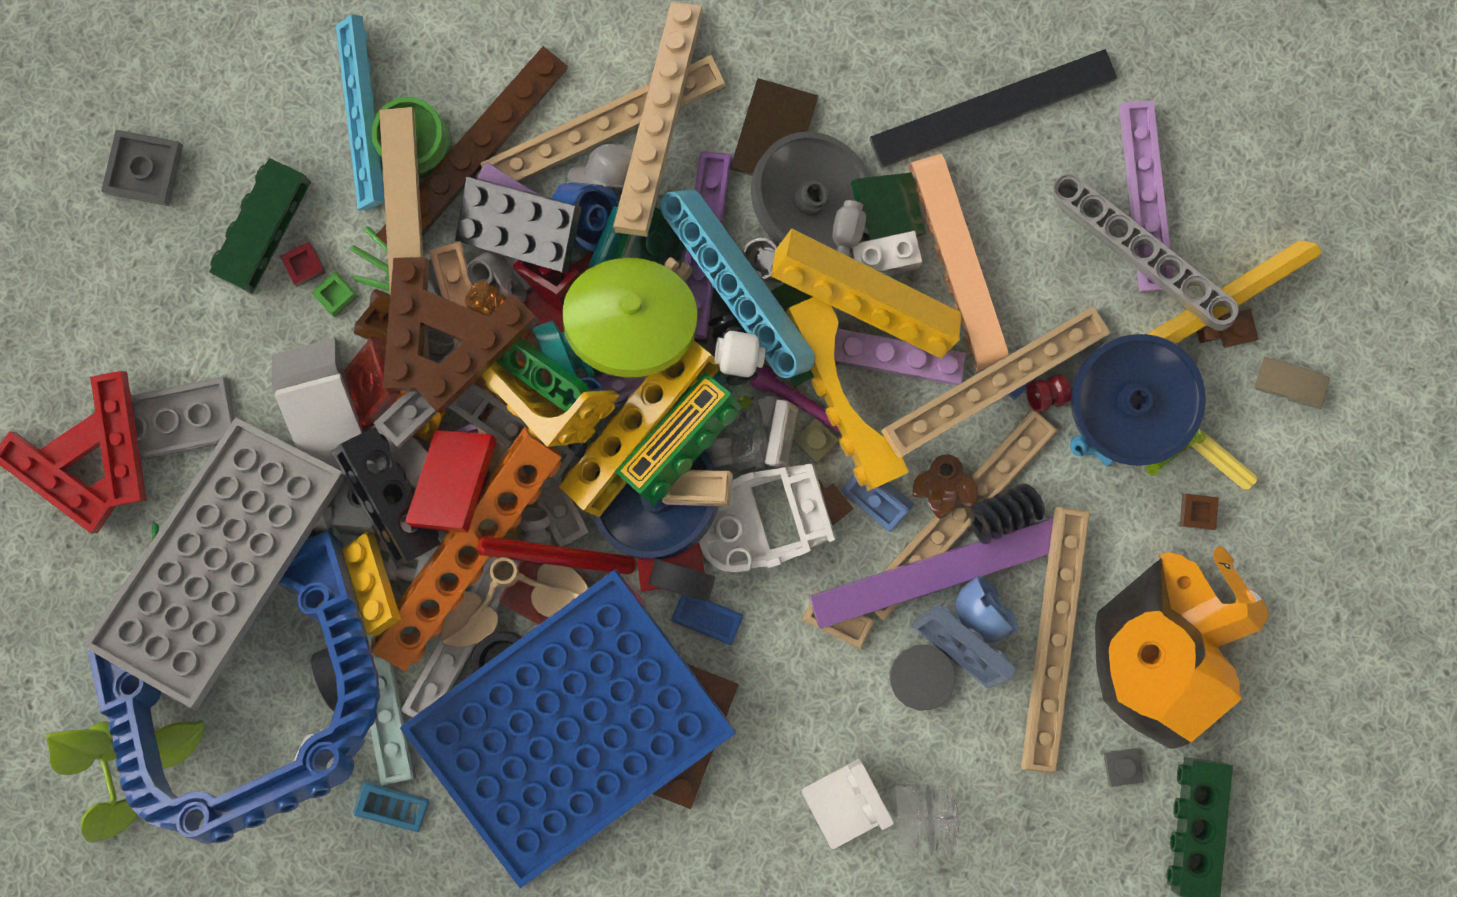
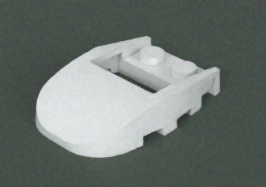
M805 464L751 472L732 480L730 507H718L711 527L699 541L701 550L709 563L722 571L729 572L749 571L751 568L766 566L770 568L781 565L782 562L796 556H801L827 540L829 542L835 540L836 534L831 524L815 471V465ZM782 478L801 541L770 549L752 487Z

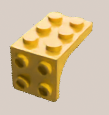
M517 361L520 366L525 367L522 361ZM496 362L482 375L486 380V386L492 392L499 394L507 403L508 410L513 415L521 418L529 427L530 434L542 441L547 447L586 442L594 434V427L599 420L607 417L615 407L613 403L619 396L614 390L584 392L568 411H564Z

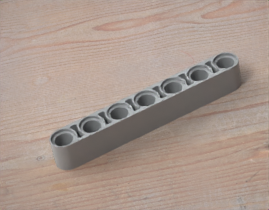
M1067 173L1056 179L1053 186L1055 202L1069 216L1210 328L1223 331L1233 325L1239 308L1232 297L1078 176ZM1067 186H1072L1077 190V193L1070 198L1061 196L1059 192ZM1090 206H1097L1102 210V213L1098 217L1091 218L1086 216L1084 211ZM1119 225L1125 227L1127 234L1123 237L1115 238L1109 233V230L1113 226ZM1146 245L1152 249L1153 254L1147 258H1140L1134 251L1138 246ZM1170 265L1175 267L1179 274L1175 278H1165L1160 273L1161 268ZM1190 286H1199L1203 289L1205 295L1200 299H1192L1187 295L1186 289ZM1223 306L1230 311L1231 316L1227 320H1218L1214 317L1212 310L1215 307Z

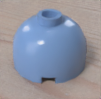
M977 576L960 590L956 598L955 609L959 617L957 620L966 628H972L979 632L984 638L983 642H997L1018 630V622L1012 610L1006 612L1004 605L998 598L1001 596L986 578Z

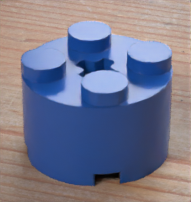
M579 182L560 184L552 199L582 206L574 248L595 251L613 206L618 207L616 201H619L617 195L604 185Z

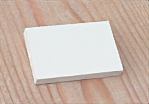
M341 373L276 390L275 398L296 448L342 471L331 451L339 444L363 433V429Z

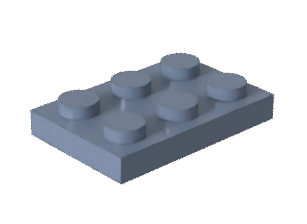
M935 605L921 614L911 625L913 629L987 689L1010 680L1017 670L1010 664V659L1006 654L989 647L983 642L984 638L979 632L962 625L957 620V615L945 606Z

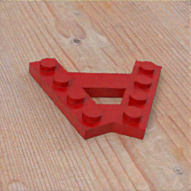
M125 371L91 376L90 381L95 413L43 448L38 449L20 434L11 431L7 433L0 444V466L91 534L100 531L116 506L147 501L128 372ZM98 447H101L105 477L89 487L69 472L67 468Z

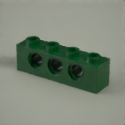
M1184 757L1183 764L1178 766L1177 783L1181 785L1180 798H1176L1173 805L1174 817L1178 818L1177 831H1173L1170 837V849L1174 852L1173 865L1168 866L1166 875L1167 884L1171 886V891L1178 896L1220 897L1233 765L1218 761ZM1205 786L1207 790L1206 798L1201 802H1197L1195 797L1196 791L1199 787ZM1201 819L1204 825L1203 830L1199 835L1194 836L1192 826L1197 820ZM1198 853L1200 855V863L1196 868L1190 869L1189 859L1192 855Z

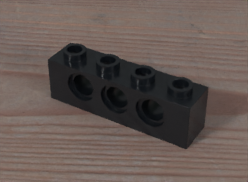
M373 427L339 444L331 452L395 566L399 568L441 545V542L438 539L439 532L436 529L411 527V532L408 533L401 528L400 520L401 518L406 520L415 492L411 491L406 482V473L403 467L395 462L389 452L390 445L383 434H379L376 427ZM367 460L377 465L378 474L372 473L368 469ZM384 489L392 492L395 498L394 503H390L385 499Z

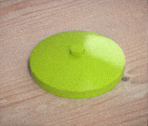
M619 258L597 264L575 280L564 300L563 327L567 341L573 351L591 367L606 374L619 377H643L659 373L671 367L685 355L696 334L698 312L691 290L682 278L672 270L645 259Z

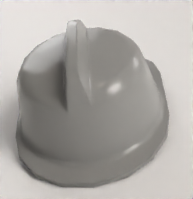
M606 144L597 147L591 152L588 162L578 163L569 170L567 174L569 182L623 188L633 148L618 144Z

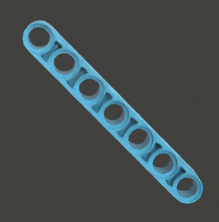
M693 189L667 192L663 195L660 208L664 218L744 330L758 337L760 347L765 348V359L775 373L780 377L789 378L809 371L815 362L812 348L702 196Z

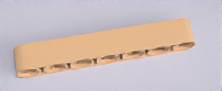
M940 153L909 163V171L914 173L917 182L915 185L920 204H924L927 213L924 217L929 232L934 234L937 243L934 244L939 263H943L946 271L944 278L949 293H953L956 301L954 308L961 312V323H963L966 332L963 336L969 354L973 353L976 362L973 365L974 369L981 371L1009 356L946 161Z

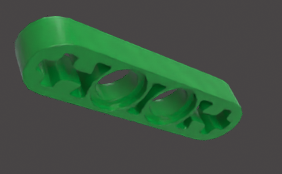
M522 338L496 361V363L564 411H568L575 403L572 400V395L577 400L584 392H590L588 386L581 379ZM517 350L522 351L526 357L525 367L520 366L516 361L515 354ZM543 368L547 369L552 375L551 385L545 384L541 378Z

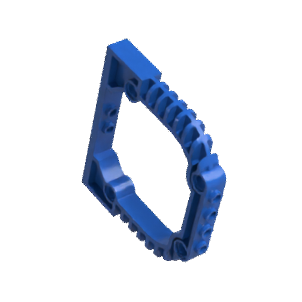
M329 530L304 542L278 583L288 592L298 594L297 601L300 610L321 624L337 683L338 701L329 727L308 738L299 749L296 761L218 797L202 791H193L177 797L172 793L164 775L151 715V707L160 699L162 692L88 650L100 713L109 719V732L113 739L112 747L113 752L116 754V767L121 778V789L124 791L129 806L146 822L165 830L179 832L184 837L203 844L222 843L232 839L234 833L261 826L266 822V818L277 813H287L295 810L299 803L307 799L320 798L329 794L331 788L342 784L351 776L354 769L352 757L364 745V737L369 728L374 724L377 716L376 710L380 700L379 675L363 627L362 618L360 617V608L342 551L344 548L343 543ZM334 757L333 764L327 769L328 762ZM204 818V822L202 826L199 828L200 822Z

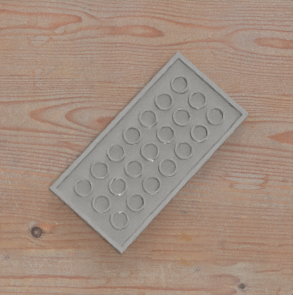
M235 417L82 646L197 711L345 480V475L342 471Z

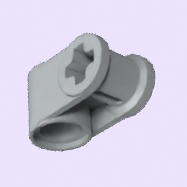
M486 251L467 265V277L478 291L490 313L493 314L513 294L522 302H525L527 297L526 290L502 254Z

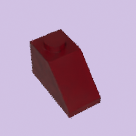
M519 259L512 266L547 303L563 312L564 300L568 290L581 275L572 266H570L569 272H560Z

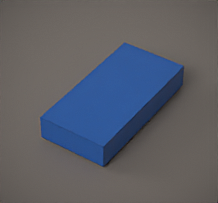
M681 595L671 621L732 645L744 615L711 601L706 602Z

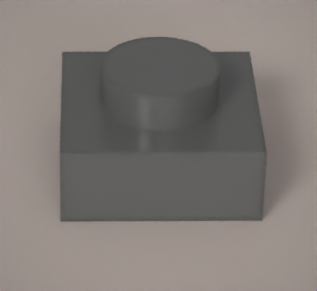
M1137 748L1103 753L1108 786L1114 787L1144 782L1139 750Z

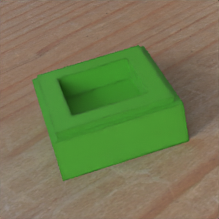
M336 271L311 292L333 317L338 315L358 297Z

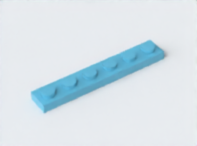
M351 14L336 25L357 209L371 210L385 202L384 183L381 173L382 157L378 154L372 142V125L375 119L373 107L374 92L371 90V64L368 60L366 49L367 32L364 29L363 16Z

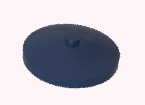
M1149 334L1120 336L1096 348L1080 366L1071 392L1073 419L1079 433L1087 444L1107 459L1134 466L1151 465L1165 461L1186 447L1201 425L1206 402L1204 382L1192 358L1175 343Z
M621 445L617 447L615 454L619 452ZM703 451L693 462L690 470L716 471V468L707 453ZM600 470L596 473L595 479L599 476ZM627 483L599 518L594 515L593 517L603 537L615 548L637 559L655 561V559L665 560L675 557L696 545L711 527L719 506L666 505L662 502L663 498L652 506Z

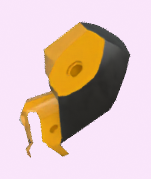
M1222 546L1213 550V561L1236 595L1235 603L1222 604L1195 562L1187 560L1182 555L1167 551L1159 555L1160 559L1097 612L1095 624L1096 666L1103 701L1120 719L1132 728L1169 749L1191 743L1242 700L1240 681L1236 670L1217 647L1261 631L1269 616L1264 600L1257 593L1248 589L1233 567L1234 558Z

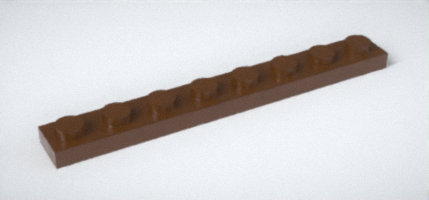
M544 46L540 48L420 184L422 236L465 187L466 177H475L482 169L481 162L490 159L567 71L568 66ZM385 224L375 236L387 246Z

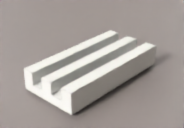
M776 401L765 464L774 468L788 467L799 408L788 401Z

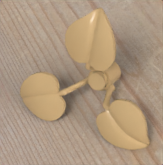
M485 519L480 522L479 527L488 530L493 528L496 522L492 519ZM517 526L512 532L508 530L503 539L518 541L521 529ZM498 558L490 566V576L493 582L490 584L486 599L482 601L477 593L464 591V598L460 606L455 611L450 610L444 618L445 624L441 632V642L454 647H467L476 645L488 635L493 634L498 624V615L487 606L492 601L498 586L504 588L511 587L518 580L535 586L531 594L532 604L540 614L546 617L556 613L586 591L588 587L583 578L571 567L543 564L538 569L536 581L519 573L518 567L510 558Z

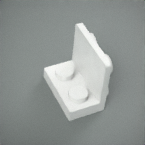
M859 758L801 790L831 849L845 844L878 825L884 830L894 824Z

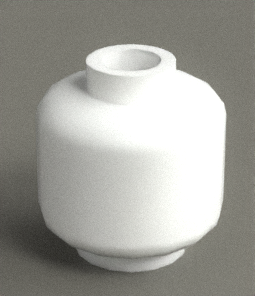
M729 331L724 335V338H718L714 363L719 364L722 373L750 377L754 374L756 367H763L765 348L760 347V342L756 335Z

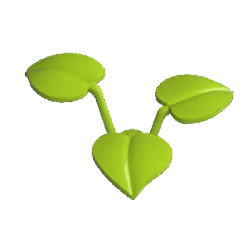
M203 720L198 722H177L166 725L155 732L163 768L178 765L192 754L204 733L205 723ZM98 722L89 729L46 734L49 762L56 773L61 775L77 774L87 770L95 759L101 762L110 800L109 803L94 804L85 812L80 826L84 839L87 842L95 843L98 840L114 837L125 830L135 820L137 813L129 806L126 799L117 801L108 761L116 759V754L113 752L112 735L109 732V722Z

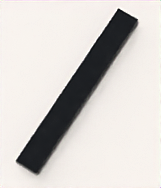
M1104 49L870 136L869 140L879 165L883 168L1115 81L1118 77L1107 51Z

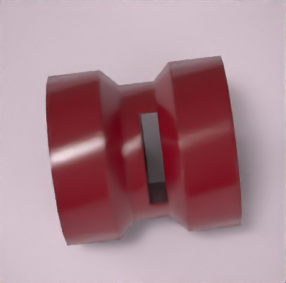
M1056 374L1048 377L1046 381L1037 379L1028 382L1026 397L1032 410L1039 413L1049 410L1052 405L1055 407L1068 405L1071 401V388L1064 375Z

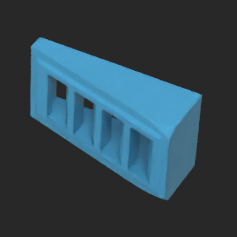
M364 780L353 813L357 817L419 833L429 799ZM371 792L377 793L373 809H366ZM385 795L390 797L386 813L382 814L379 813ZM397 799H400L404 802L399 817H392ZM410 803L420 805L417 816L416 806L412 821H405Z

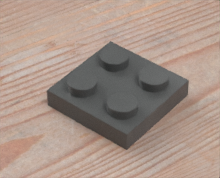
M116 130L101 191L106 195L169 206L183 145L179 141Z

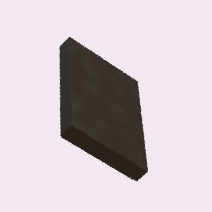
M757 78L730 169L753 176L758 161L771 145L787 135L797 132H808L818 95Z

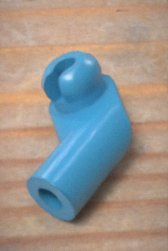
M1081 435L1071 440L1070 449L1074 455H1096L1106 467L1113 462L1092 449Z

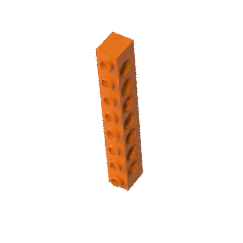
M524 427L484 482L468 533L448 532L441 545L437 547L398 601L397 608L401 620L378 636L372 637V653L405 672L411 663L417 664L426 650L425 644L431 636L435 638L441 632L445 624L444 618L450 610L455 611L460 606L464 598L463 592L469 584L474 585L479 580L484 569L482 566L489 558V556L479 555L477 550L470 556H463L459 551L466 546H472L477 549L478 541L481 537L503 538L508 530L512 532L517 528L522 519L521 512L527 504L532 505L538 499L542 491L540 486L547 477L552 478L561 466L560 459L562 457L557 447H547L542 441L534 438L527 427ZM524 465L535 467L534 472L529 476H520L518 474V470ZM505 492H512L516 495L509 503H502L498 500L499 496ZM485 519H492L496 522L495 526L488 530L481 529L479 524ZM446 573H453L457 576L452 582L440 580V577ZM426 600H434L438 603L431 609L421 606ZM409 626H413L418 629V631L412 635H407L402 632L404 628Z

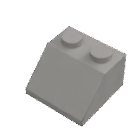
M335 337L272 356L271 382L274 393L276 390L341 373L349 396L352 399Z

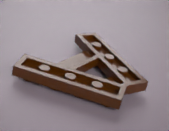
M426 257L393 258L383 388L387 391H418L435 411L442 414L527 333L539 319L515 294L511 295L490 317L428 292L430 261ZM425 326L463 341L440 364L423 357Z

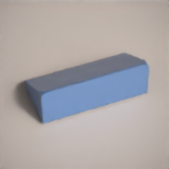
M853 475L841 489L842 493L889 532L898 525L914 505L910 499L889 482L867 491L865 486L861 487L855 475Z

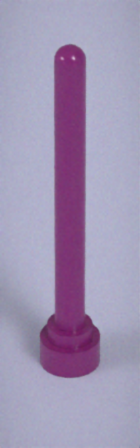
M764 364L765 366L757 371L758 377L749 383V385L759 391L761 388L765 391L770 389L840 432L837 426L833 427L829 422L824 407L776 379L777 375L772 372L773 369L768 365Z

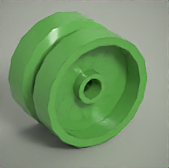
M415 97L396 98L386 103L380 110L412 107L415 110L419 177H427L452 149L451 133L446 122L426 101ZM378 112L372 125V142L378 154L382 157L380 113Z

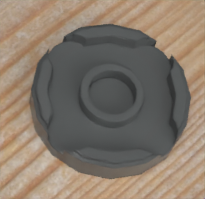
M914 645L902 650L893 660L889 671L890 686L895 697L905 706L918 711L932 710L943 705L951 696L955 686V669L950 659L940 649L929 645Z

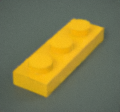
M365 532L344 547L342 551L368 635L378 636L400 621L401 617L374 534Z

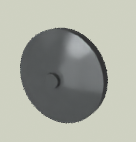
M817 132L793 133L776 141L758 161L751 181L753 209L765 232L778 243H781L789 231L794 229L837 250L838 246H836L832 238L836 213L844 206L845 200L855 201L851 182L857 178L871 176L858 155L836 138Z

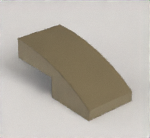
M1264 357L1255 389L1288 398V401L1321 409L1330 377L1300 366Z

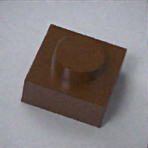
M1182 494L1179 527L1216 530L1219 497Z

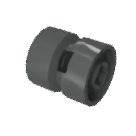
M755 238L745 245L742 253L762 281L781 283L782 281L771 277L775 251L780 243L768 238Z

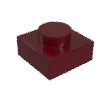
M310 242L280 256L293 284L297 287L326 273L314 246Z

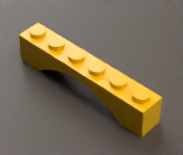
M812 297L790 307L786 314L810 345L815 355V362L811 368L815 377L811 379L812 385L819 397L824 396L828 408L825 409L826 415L833 427L837 426L842 435V438L839 439L841 448L847 457H852L856 465L853 472L861 487L865 486L867 491L909 473L903 458L898 459L886 438L868 426L859 417L842 391L834 359L835 336L839 321L832 306Z

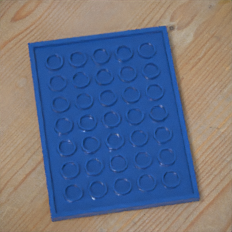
M617 569L611 571L400 727L519 888H522L736 734L735 728Z

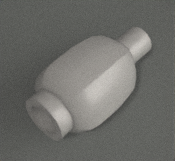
M845 200L844 206L837 211L832 234L833 241L838 246L837 251L849 256L850 249L857 246L860 242L866 222V214L862 211L864 205L852 200Z

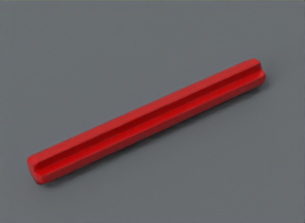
M488 536L479 538L477 547L478 554L482 556L507 557L512 560L611 572L617 569L620 574L626 575L633 573L635 570L634 557Z

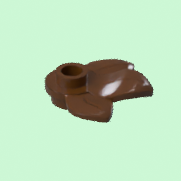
M945 454L937 457L932 462L931 468L919 473L913 483V496L917 498L928 497L930 508L938 519H943L956 506L957 501L970 507L977 503L978 492L976 483L972 477L963 473V466L960 460L953 455ZM950 465L953 468V472L949 476L942 475L940 472L942 466Z

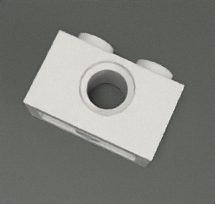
M915 231L861 242L850 249L849 257L881 273H886L887 276L918 270L922 263Z

